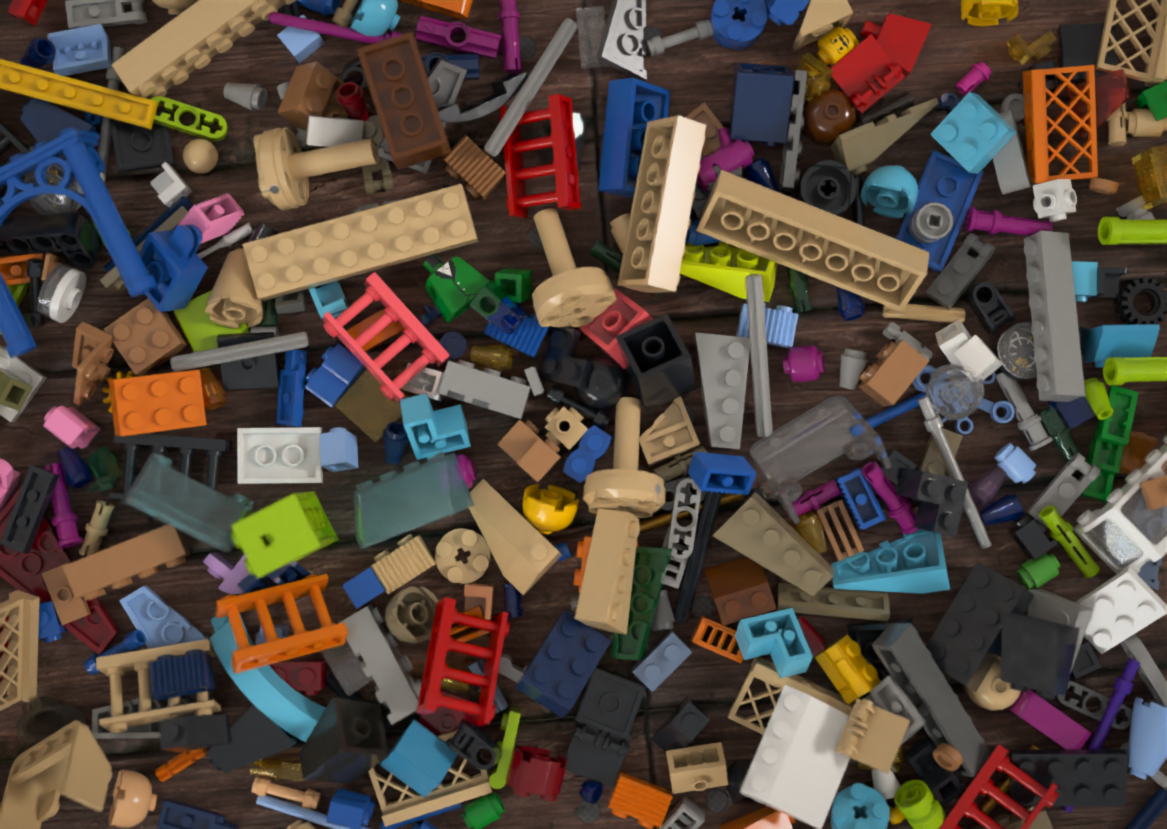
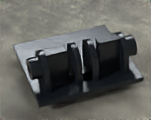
M578 721L565 756L568 759L566 770L613 788L624 757L628 754L629 744L633 735L629 734L626 740Z

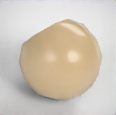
M196 139L190 141L185 146L183 160L190 171L203 174L210 172L216 166L218 152L210 141Z

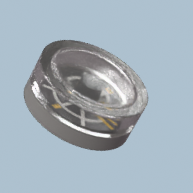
M55 164L47 169L46 180L49 184L58 186L64 177V169L60 164ZM36 170L26 174L24 182L27 184L37 183L35 178ZM74 175V180L69 189L83 194ZM44 194L28 199L32 207L41 215L73 213L81 207V204L60 194Z

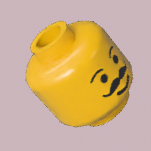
M834 27L819 38L817 42L819 51L816 55L825 67L828 64L833 66L855 48L859 42L849 28Z

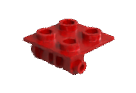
M872 34L828 70V73L852 100L861 114L905 78L900 66L891 60Z

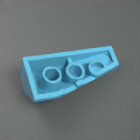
M918 529L912 534H903V538L889 543L887 540L880 543V547L867 553L863 551L858 552L853 556L831 564L835 569L833 575L834 589L919 594L950 590L941 534Z

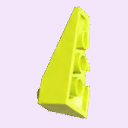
M719 242L718 246L704 247L703 245L693 247L692 244H684L685 253L681 261L680 274L741 299H747L746 276L760 274L762 276L764 302L770 301L775 285L777 262L733 245L728 246L726 242Z

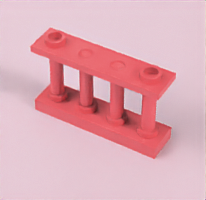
M374 272L365 281L366 293L336 318L329 312L325 313L323 316V321L325 322L323 327L331 337L335 338L337 336L382 385L380 390L390 401L394 399L398 403L404 397V394L399 389L429 363L433 364L435 362L438 367L442 365L450 354ZM379 301L386 308L384 314L358 337L353 339L343 326L371 302ZM398 321L404 328L402 331L403 335L372 360L362 347L391 322L395 323ZM416 342L423 349L422 355L391 381L381 368L409 343L414 344Z

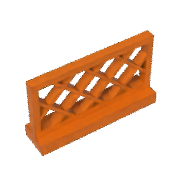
M1094 65L1022 71L1026 164L1031 183H1045L1056 179L1073 180L1098 177ZM1086 71V84L1079 90L1070 80L1077 72ZM1061 73L1070 74L1065 78ZM1054 74L1062 81L1053 93L1046 88L1045 75ZM1065 86L1076 94L1067 106L1056 97ZM1080 98L1087 104V112L1081 119L1070 110ZM1052 101L1063 109L1054 121L1047 116L1046 108ZM1066 114L1077 122L1068 134L1058 126V123ZM1080 127H1083L1088 132V140L1082 147L1072 139V136ZM1053 129L1064 137L1055 149L1048 144L1047 137ZM1067 142L1078 150L1069 162L1059 154ZM1082 154L1089 160V172L1080 173L1073 167V164ZM1056 157L1065 167L1058 175L1049 176V163ZM1070 170L1073 174H1066V172Z

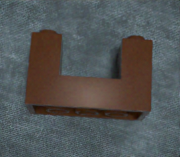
M413 32L358 48L357 52L392 160L397 169H404L451 154Z

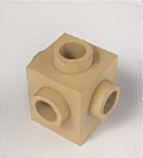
M565 407L561 410L555 408L545 418L548 422L545 428L549 431L546 436L555 445L558 446L562 443L569 450L588 429L581 423L584 417L573 407L569 410ZM562 422L570 424L568 431L563 432L560 430L559 426Z

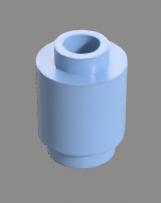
M1011 442L1001 448L994 456L998 461L997 465L1015 483L1021 481L1024 484L1036 474L1033 470L1036 464L1017 445L1013 446Z

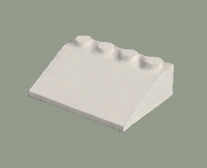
M784 685L740 790L741 794L817 829H822L850 759L835 752L849 715L806 693Z

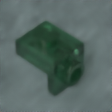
M106 446L101 447L86 459L97 478L87 488L89 494L97 490L100 493H104L116 486L114 481L122 475L114 455L109 452Z

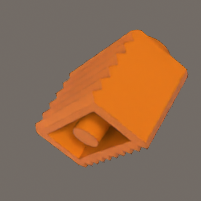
M620 771L610 795L608 807L612 809L611 813L618 817L627 819L629 815L637 818V823L641 826L653 829L655 825L661 828L673 796L670 790Z

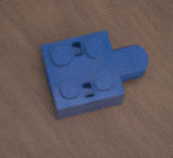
M179 225L175 230L149 232L139 252L149 275H153L158 285L155 289L145 293V295L159 312L186 308L208 268L196 254L203 237L201 231L195 225Z

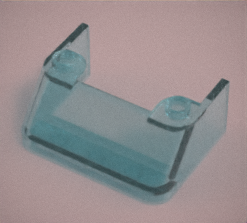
M156 453L151 454L124 501L215 548L230 552L234 545L231 533L234 531L231 525L247 518L255 503L238 493H235L234 496H226L176 471L171 465L173 461L166 456Z

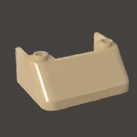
M75 720L24 751L16 758L10 769L0 807V829H40L42 822L53 817L58 812L61 794L100 812L103 810L108 783L112 778L111 765L87 725Z

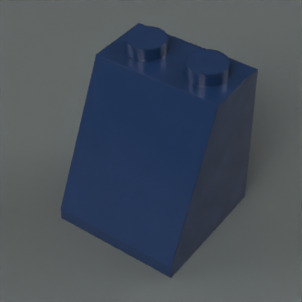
M734 62L729 128L731 139H735V141L740 139L742 142L747 141L749 144H751V141H762V144L766 146H778L779 142L786 143L794 79L789 66Z

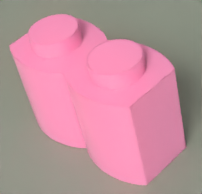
M53 407L44 418L46 420L44 427L70 448L79 447L83 449L87 447L100 431V427L74 407Z

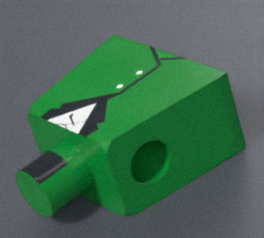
M433 254L423 264L432 274L427 279L425 289L448 324L471 307L470 303L489 282L487 278L458 256L444 264L436 254Z

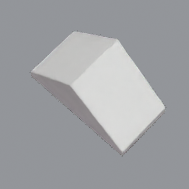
M424 367L401 389L418 395L427 393L429 398L441 401L443 395L438 392L444 373Z

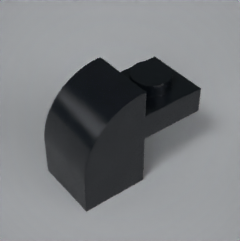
M925 737L906 751L904 756L918 778L926 783L934 797L943 807L965 790L952 771L942 768L933 757L935 748Z

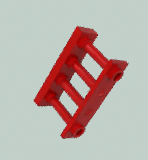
M561 94L550 95L548 108L525 112L503 146L508 195L506 206L509 216L528 218L527 207L554 202L558 203V208L567 210L581 209L572 98ZM503 105L500 107L501 115L499 122L510 106ZM547 119L551 120L552 132L550 136L521 141L520 125ZM553 147V163L523 168L522 152ZM555 175V191L526 196L525 179Z
M445 597L436 604L416 713L428 715L436 712V709L439 707L475 714V726L481 727L489 724L495 714L493 700L504 638L507 637L510 624L507 622L508 613L502 612L495 615L493 621L459 613L455 609L456 600ZM456 623L491 632L488 648L453 640L452 636H450L451 626ZM454 651L486 659L484 674L479 675L447 667V664H445L446 653ZM446 678L480 686L479 703L442 695V692H440L441 681Z
M999 744L939 829H961L957 823L963 815L966 818H973L986 829H1005L977 808V804L973 801L979 792L983 795H989L1022 819L1024 823L1019 829H1028L1045 805L1050 808L1059 796L1055 791L1058 785L1052 782L1048 789L1009 762L1010 758L1006 756L1009 750ZM995 770H998L1000 773L1004 771L1041 798L1031 812L993 785L994 781L989 778Z

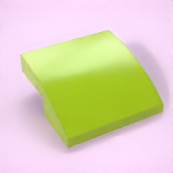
M212 291L190 300L186 308L173 310L193 353L218 348V334L250 333L246 324H239V328H229L209 319L210 314H206L205 309Z

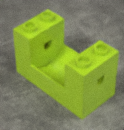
M315 491L294 493L231 525L234 531L231 533V537L238 548L242 547L247 557L244 559L245 565L250 574H255L257 578L263 577L294 560L297 562L339 540Z

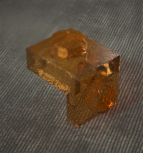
M1131 431L1129 443L1123 448L1119 472L1129 475L1135 469L1140 470L1146 463L1144 461L1145 457L1157 444V438L1149 436L1144 432Z

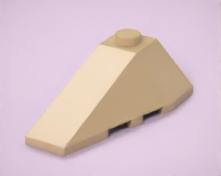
M482 479L464 500L503 576L522 595H525L555 564L562 554L495 489Z

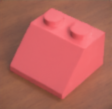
M615 288L616 301L595 317L591 323L578 329L607 356L614 359L625 369L626 365L616 336L651 321L653 318L643 308Z

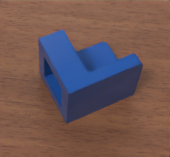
M371 567L343 584L344 590L356 609L385 591Z

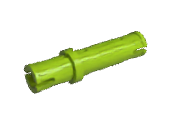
M1054 505L1043 508L1039 512V517L1050 529L1051 537L1059 541L1085 578L1095 576L1099 572L1100 567L1075 536L1072 525L1064 521ZM1057 525H1059V527L1063 530V532L1066 534V537L1063 536V534L1057 528ZM1073 546L1077 549L1082 558L1078 556V554L1073 549Z

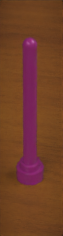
M271 12L268 15V20L274 24L369 44L403 35V33L391 31V34L385 33V35L377 37L366 36L348 27L277 12Z

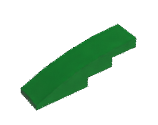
M1114 385L1109 387L1107 395L1114 412L1107 419H1098L1086 460L1089 465L1094 464L1101 469V472L1080 496L1103 503L1108 502L1106 499L1111 494L1114 475L1119 473L1123 448L1129 443L1139 392Z

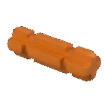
M207 748L180 753L169 760L167 764L165 763L155 770L156 776L161 782H165L173 774L176 775L196 760L204 757L208 752Z

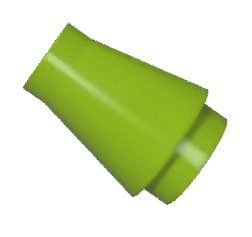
M1097 378L1085 380V396L1080 399L1096 414L1098 419L1104 420L1109 418L1114 410L1110 405L1104 383Z

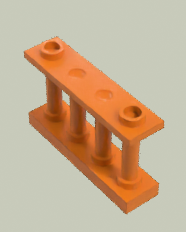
M312 574L303 580L239 596L228 595L217 601L216 618L228 616L238 649L233 651L231 661L234 674L345 644L348 634L345 622L339 624L332 623L321 593L326 591L329 579L327 574L319 576ZM308 595L311 596L321 624L320 629L313 631L304 629L294 599ZM281 602L284 603L294 632L292 636L282 639L276 635L267 608L269 605ZM256 609L266 639L265 643L256 646L249 645L239 613Z

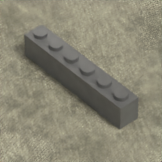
M891 623L872 644L874 650L890 675H892L926 723L923 725V728L935 747L937 748L940 743H946L953 746L961 754L963 762L956 771L952 772L955 775L974 777L991 756L985 740L978 733L971 717L965 712L958 696L949 686L945 675L933 660L932 654L925 647L917 630L911 623Z

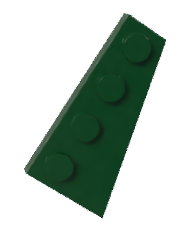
M636 547L627 635L613 633L612 658L642 660L672 549Z

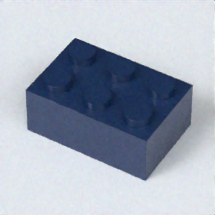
M564 610L554 622L515 688L563 718L572 709L611 640L588 625L578 621Z

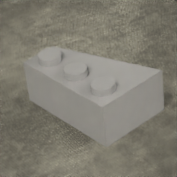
M458 360V363L448 361L439 394L522 419L531 391V387L526 386L527 380L511 376L510 380L500 377L501 372L485 368L484 372L473 369L475 364L463 360Z
M1043 588L1028 590L1034 596L1028 605V616L1080 628L1072 664L1073 669L1093 610Z

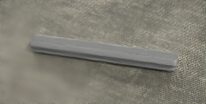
M300 332L174 356L170 359L172 370L178 372L304 348L309 345L306 332Z

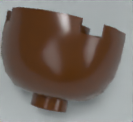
M833 88L822 89L812 94L803 105V132L814 143L824 146L831 145L839 135L853 130L856 120L855 106L844 92Z

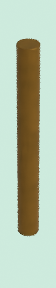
M722 493L719 506L745 498V495ZM704 500L700 502L698 513L702 511ZM695 503L688 505V507L694 509ZM672 511L639 522L640 533L671 523ZM680 511L676 516V521L692 515L689 511Z

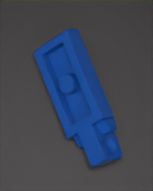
M293 349L286 351L285 368L280 370L277 425L300 427L302 425L304 414L303 396L306 386L305 366L307 365V355L304 350Z

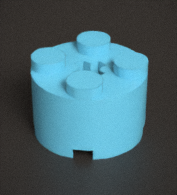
M856 783L843 789L835 797L831 811L832 829H887L889 806L883 796L873 788L862 783Z

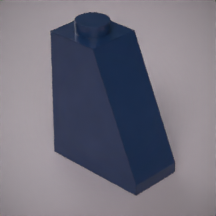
M31 98L22 108L20 120L38 143L45 140L52 141L59 137L58 133L70 127L100 133V130L43 100Z

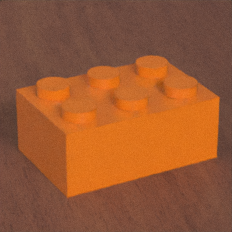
M192 369L108 379L114 429L117 436L207 425L200 370Z

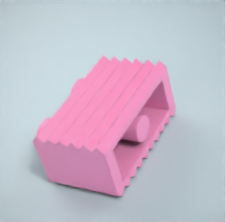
M226 193L225 195L223 194L214 199L204 201V203L201 202L200 204L193 205L178 226L188 224L197 226L203 237L201 243L229 233L233 226L239 222L241 216L244 215V211L232 196Z

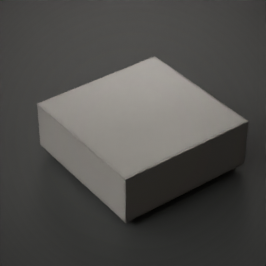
M530 367L525 369L524 371L534 396L544 394L545 391L536 368Z

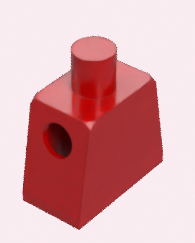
M887 14L881 26L866 20L860 36L866 38L872 34L891 60L900 66L902 74L906 78L911 73L932 24L895 14Z

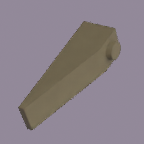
M937 98L901 112L902 116L900 117L892 114L886 116L875 125L873 122H870L839 135L830 146L836 161L842 163L854 177L867 172V166L938 104Z

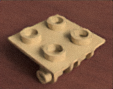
M857 699L835 752L888 774L910 720L876 707L867 699H862V701Z

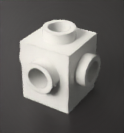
M1056 179L1033 185L1035 197L1033 207L1038 214V218H1049L1050 222L1067 219L1066 214L1076 212L1077 196L1072 189L1071 179Z

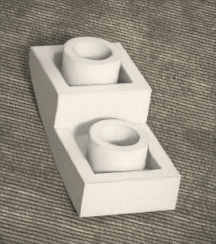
M308 115L306 144L330 147L362 140L364 121Z

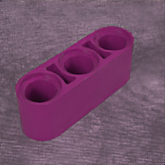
M1029 689L1027 692L1021 691L1019 698L1009 708L1012 713L1063 749H1082L1091 736L1088 730Z

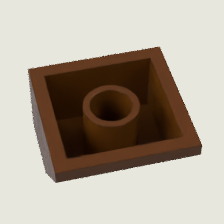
M747 556L704 569L718 618L723 626L776 609L762 566Z

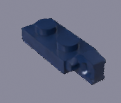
M166 798L162 805L157 828L238 829L239 825L225 821L226 816L218 812Z

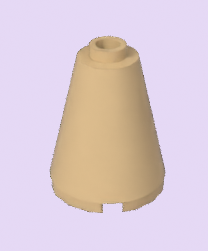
M242 248L228 253L205 309L206 314H210V320L229 328H239V324L247 323V328L254 327L261 322L263 317L262 301L257 298L245 251Z

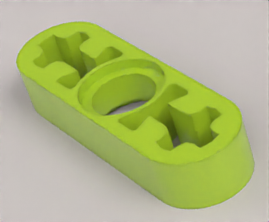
M156 96L150 99L158 102L157 108H159L160 104H163L167 112L173 113V108H177L174 114V122L170 121V114L161 113L160 116L155 114L154 123L213 142L221 141L227 134V123L218 114L163 96ZM185 112L192 113L196 118L194 124L191 126L182 125L179 121L181 114ZM200 117H205L204 124L213 125L214 122H218L219 128L222 130H216L215 134H211L210 128L202 125V130H197L200 126Z

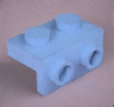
M101 24L49 33L47 35V40L53 48V71L55 74L67 76L112 67L111 42Z

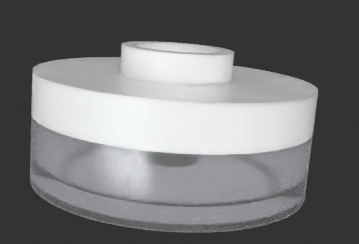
M58 264L50 272L41 288L37 303L39 314L59 323L66 322L77 309L86 286L85 273L66 264Z

